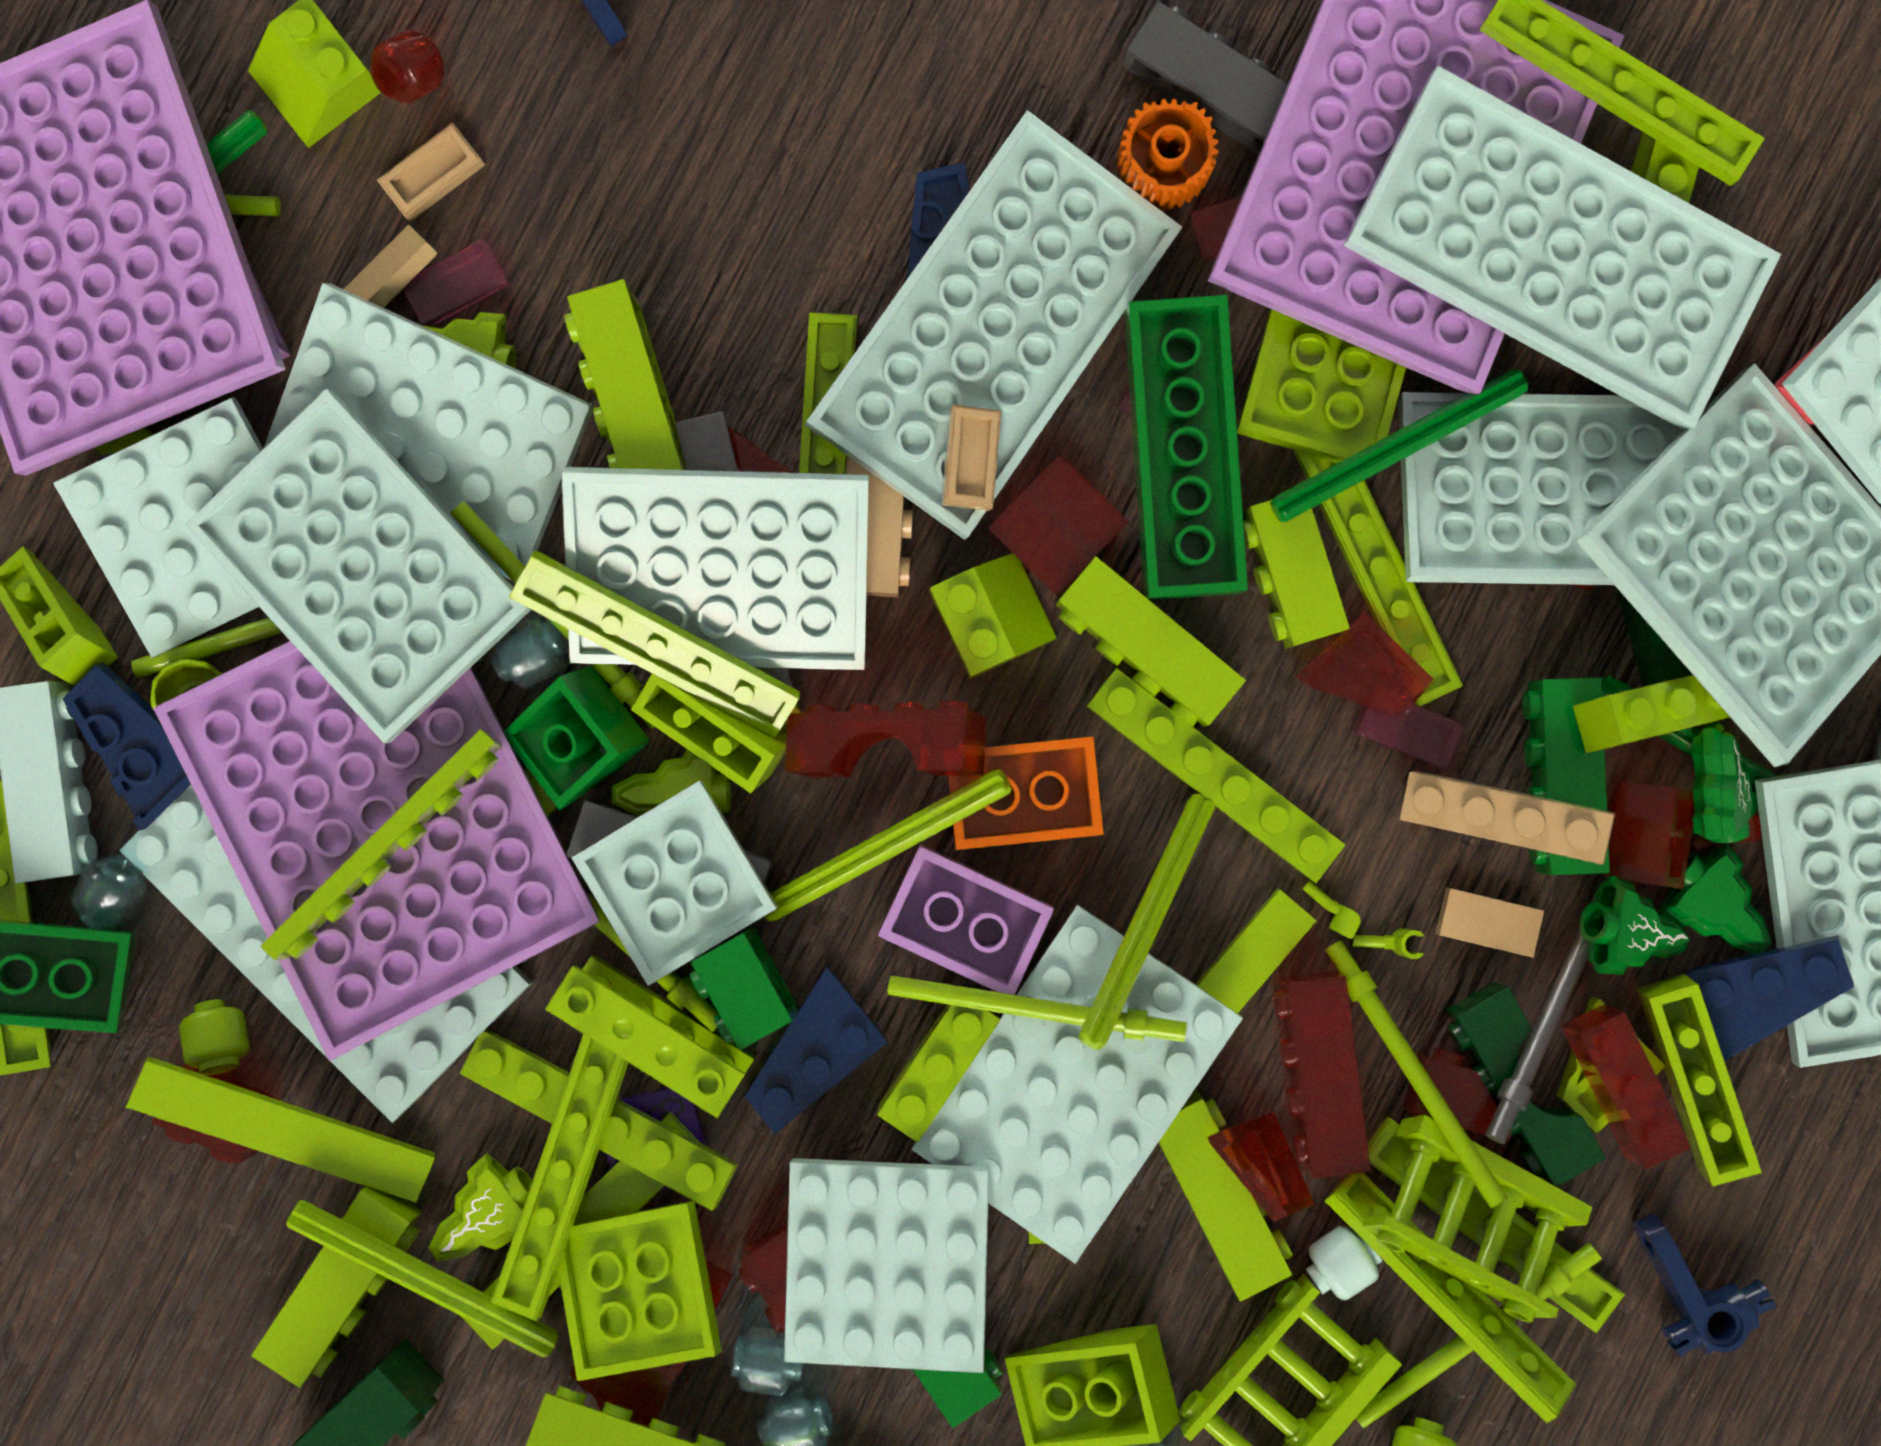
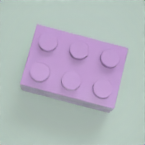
M920 844L878 936L996 992L1015 995L1054 908L1038 898Z

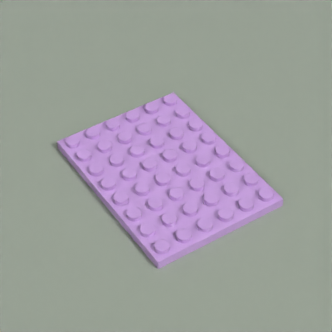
M149 0L142 1L0 63V433L14 473L27 476L286 370L158 7Z
M1322 0L1207 281L1466 394L1473 393L1478 395L1482 391L1505 333L1346 248L1343 244L1431 72L1437 66L1444 68L1580 144L1597 103L1479 31L1498 0ZM1542 0L1620 48L1625 35L1547 0Z
M291 641L153 708L267 938L480 729L488 732L502 746L495 754L499 758L496 765L479 780L472 776L459 789L463 796L458 803L444 815L436 812L423 825L427 832L413 847L407 851L400 847L387 860L391 865L388 872L370 887L364 883L351 896L355 901L354 905L334 923L327 920L314 932L318 940L305 954L296 960L292 956L288 959L279 960L329 1061L348 1053L601 922L569 857L566 856L567 853L530 780L503 732L504 729L472 667L391 743H383Z

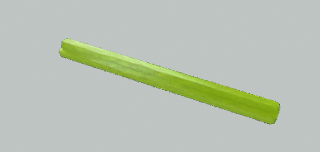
M993 770L771 892L770 895L778 908L765 915L764 918L772 922L788 915L1010 794L1011 785L1002 770Z
M1193 794L1188 800L1078 1034L1079 1041L1092 1049L1101 1050L1107 1044L1215 809L1214 802L1211 799L1208 800L1202 794Z
M300 1200L295 1205L287 1219L286 1225L288 1228L542 1358L548 1357L557 1343V1330L538 1320H532L492 1304L493 1297L305 1200Z

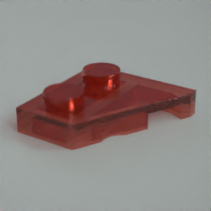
M1365 612L1349 626L1350 629L1345 630L1296 676L1298 681L1304 686L1398 717L1434 684V679Z
M1274 1112L1207 1137L1211 1146L1274 1222L1315 1205Z

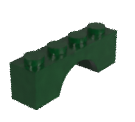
M1492 982L1445 1009V1012L1452 1022L1446 1026L1451 1039L1461 1052L1468 1050L1476 1066L1470 1069L1474 1079L1485 1094L1492 1092L1499 1104L1500 1100L1497 1098L1499 1090L1505 1078L1511 1079L1517 1066L1520 1049L1533 1029L1509 987ZM1529 1101L1525 1111L1519 1110L1508 1134L1509 1136L1516 1134L1524 1150L1519 1153V1156L1528 1172L1541 1177L1555 1187L1607 1159L1583 1116L1567 1107L1542 1108L1535 1106Z

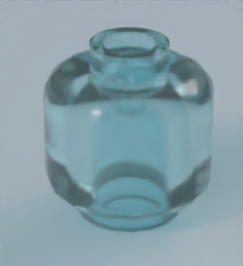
M529 617L517 623L494 645L496 655L491 660L494 669L503 681L508 682L512 680L518 686L527 689L560 672L563 669L564 655L568 653V648L561 632L549 620L543 622L537 617Z
M110 855L94 859L85 867L71 892L70 902L86 925L97 929L115 928L126 925L133 918L147 894L148 883L140 867L124 856Z
M752 1326L747 1330L744 1337L737 1336L730 1376L738 1377L739 1388L745 1392L781 1396L787 1391L790 1380H800L803 1363L784 1362L785 1330Z
M806 1387L769 1398L765 1406L764 1417L758 1419V1432L762 1445L826 1446L827 1436L833 1435L834 1425L830 1406L825 1396H817L813 1389Z

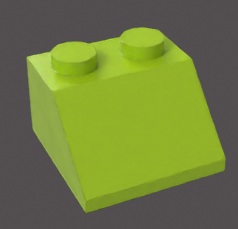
M298 0L268 24L248 69V72L308 148L384 91L313 0Z
M1017 552L975 566L929 588L934 604L970 679L1057 639Z

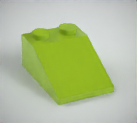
M1157 1324L1110 1329L1010 1354L1004 1358L1026 1446H1127L1160 1443L1181 1421Z

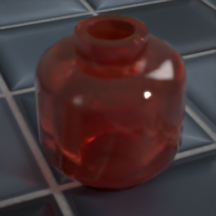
M404 30L381 42L374 48L371 55V76L378 90L384 95L399 103H413L441 86L444 79V62L438 47L426 35L416 30Z

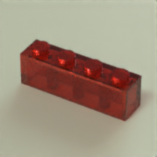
M1337 971L1279 977L1280 990L1273 992V1002L1276 1017L1278 1020H1284L1286 1039L1279 1040V1049L1283 1067L1290 1068L1292 1087H1286L1285 1095L1290 1117L1296 1116L1299 1135L1292 1136V1150L1296 1165H1303V1169L1312 1179L1370 1172L1346 976Z

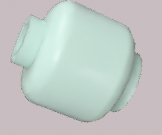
M1340 1225L1309 1246V1256L1314 1264L1306 1268L1322 1294L1331 1289L1337 1298L1347 1300L1376 1282L1379 1277L1377 1265L1383 1261L1355 1231L1346 1225Z

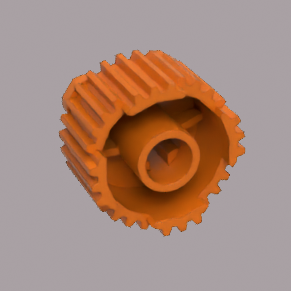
M1165 99L1161 100L1160 105H1157L1155 101L1151 102V105L1145 102L1142 105L1141 111L1136 109L1133 118H1129L1121 138L1117 154V173L1119 179L1125 180L1127 186L1161 211H1171L1176 205L1182 207L1184 201L1190 203L1193 197L1198 196L1202 188H1205L1216 164L1219 150L1216 149L1218 139H1213L1216 130L1211 129L1213 118L1211 116L1205 117L1206 110L1204 108L1198 110V103L1196 102L1191 105L1187 104L1186 101L1178 105L1176 99H1172L1171 104H1167ZM1171 150L1175 153V157L1173 159L1165 158L1160 153L1165 154Z

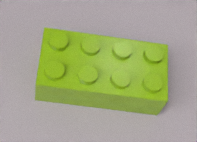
M622 279L567 296L571 312L564 314L565 323L573 343L578 342L580 350L586 358L578 361L586 388L588 390L592 389L595 398L598 399L600 404L599 407L593 408L598 430L602 437H607L614 450V454L607 455L609 467L687 470L675 425L676 420L639 301L626 281Z

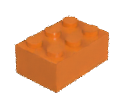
M1094 737L946 751L950 794L993 770H1002L1011 785L1010 794L953 824L956 850L1104 835Z

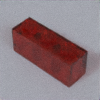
M1603 1004L1561 1025L1626 1158L1647 1170L1691 1148L1625 1012Z

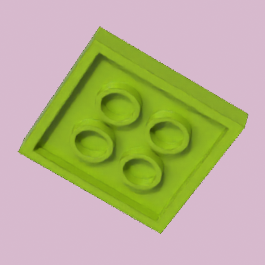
M1270 309L1238 421L1237 434L1339 463L1388 436L1406 367Z
M695 1201L573 1225L558 1273L577 1381L713 1357L722 1352Z

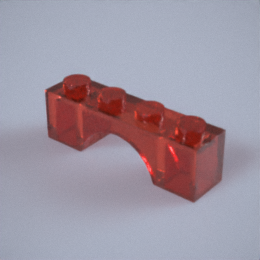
M961 701L939 702V709L923 710L924 705L920 703L898 702L894 703V711H879L878 705L862 703L851 704L850 712H836V707L828 705H808L807 713H790L788 716L785 772L807 778L851 777L857 762L869 748L881 741L898 738L911 752L917 770L936 776H984L986 716L969 710V703Z

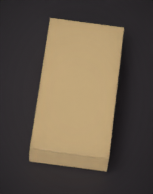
M452 122L378 178L377 181L405 218L411 222L485 166V164Z
M408 224L344 290L384 308L436 256L437 252Z
M960 405L951 406L942 493L943 506L986 511L993 509L1001 410Z
M1446 887L1435 934L1534 958L1544 911Z

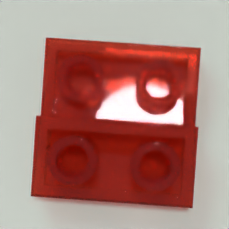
M1059 455L988 529L1057 596L1110 543L1129 521L1066 459Z

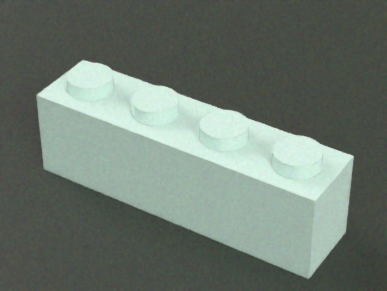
M45 681L0 688V770L15 883L95 873L94 862L97 859L98 849L95 838L90 834L88 814L91 811V797L83 784L81 768L85 762V751L82 742L77 738L75 720L63 701V698L71 691L70 683Z

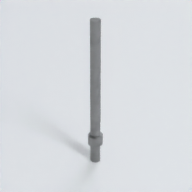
M1603 876L1601 878V881L1597 888H1599L1601 885L1605 883V880L1608 878V876ZM1596 892L1591 900V903H1593L1595 900ZM1580 927L1511 1079H1504L1497 1095L1500 1103L1485 1135L1498 1143H1505L1519 1110L1525 1111L1533 1094L1530 1085L1588 959L1589 941L1585 940L1581 935Z

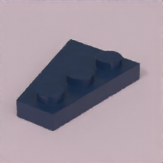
M964 162L917 173L907 279L970 192Z
M104 662L95 665L63 698L92 751L99 753L113 778L110 779V782L118 796L123 794L135 817L132 820L139 831L146 829L191 785L155 711Z
M1839 935L1686 970V975L1699 985L1724 1061L1854 987V980Z
M829 966L822 973L744 1096L774 1134L888 1042L886 1036Z

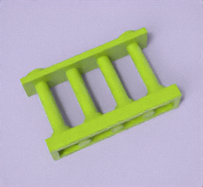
M595 954L589 958L582 970L575 965L571 967L545 1009L716 1118H718L756 1057L745 1049L739 1051L734 1042L727 1043L720 1033L712 1032L701 1021L680 1010L671 1002Z
M1426 1115L1402 1119L1395 1137L1411 1145L1410 1151L1413 1153V1157L1390 1216L1365 1217L1361 1226L1377 1235L1376 1242L1381 1246L1398 1253H1405L1406 1250L1505 1304L1503 1311L1516 1319L1532 1323L1534 1318H1556L1559 1308L1538 1298L1536 1295L1558 1231H1563L1565 1227L1587 1225L1593 1207L1472 1141L1508 1197L1507 1200L1495 1206L1474 1263L1451 1249L1475 1183L1434 1119ZM1440 1161L1453 1168L1452 1174L1455 1176V1180L1432 1240L1410 1228L1409 1224L1432 1162ZM1524 1207L1536 1214L1535 1220L1539 1224L1518 1285L1516 1286L1494 1274L1516 1208Z
M1303 1273L1297 1281L1290 1280L1281 1288L1275 1298V1307L1201 1392L1198 1390L1193 1391L1184 1400L1179 1410L1181 1414L1179 1425L1183 1436L1190 1442L1204 1428L1223 1446H1253L1216 1413L1236 1391L1285 1434V1443L1282 1446H1332L1402 1364L1393 1352L1377 1337L1369 1346L1367 1344L1361 1346L1312 1302L1320 1292L1311 1279ZM1299 1317L1349 1361V1369L1337 1382L1332 1381L1329 1383L1280 1340ZM1267 1354L1317 1397V1406L1305 1419L1299 1418L1297 1420L1248 1376Z

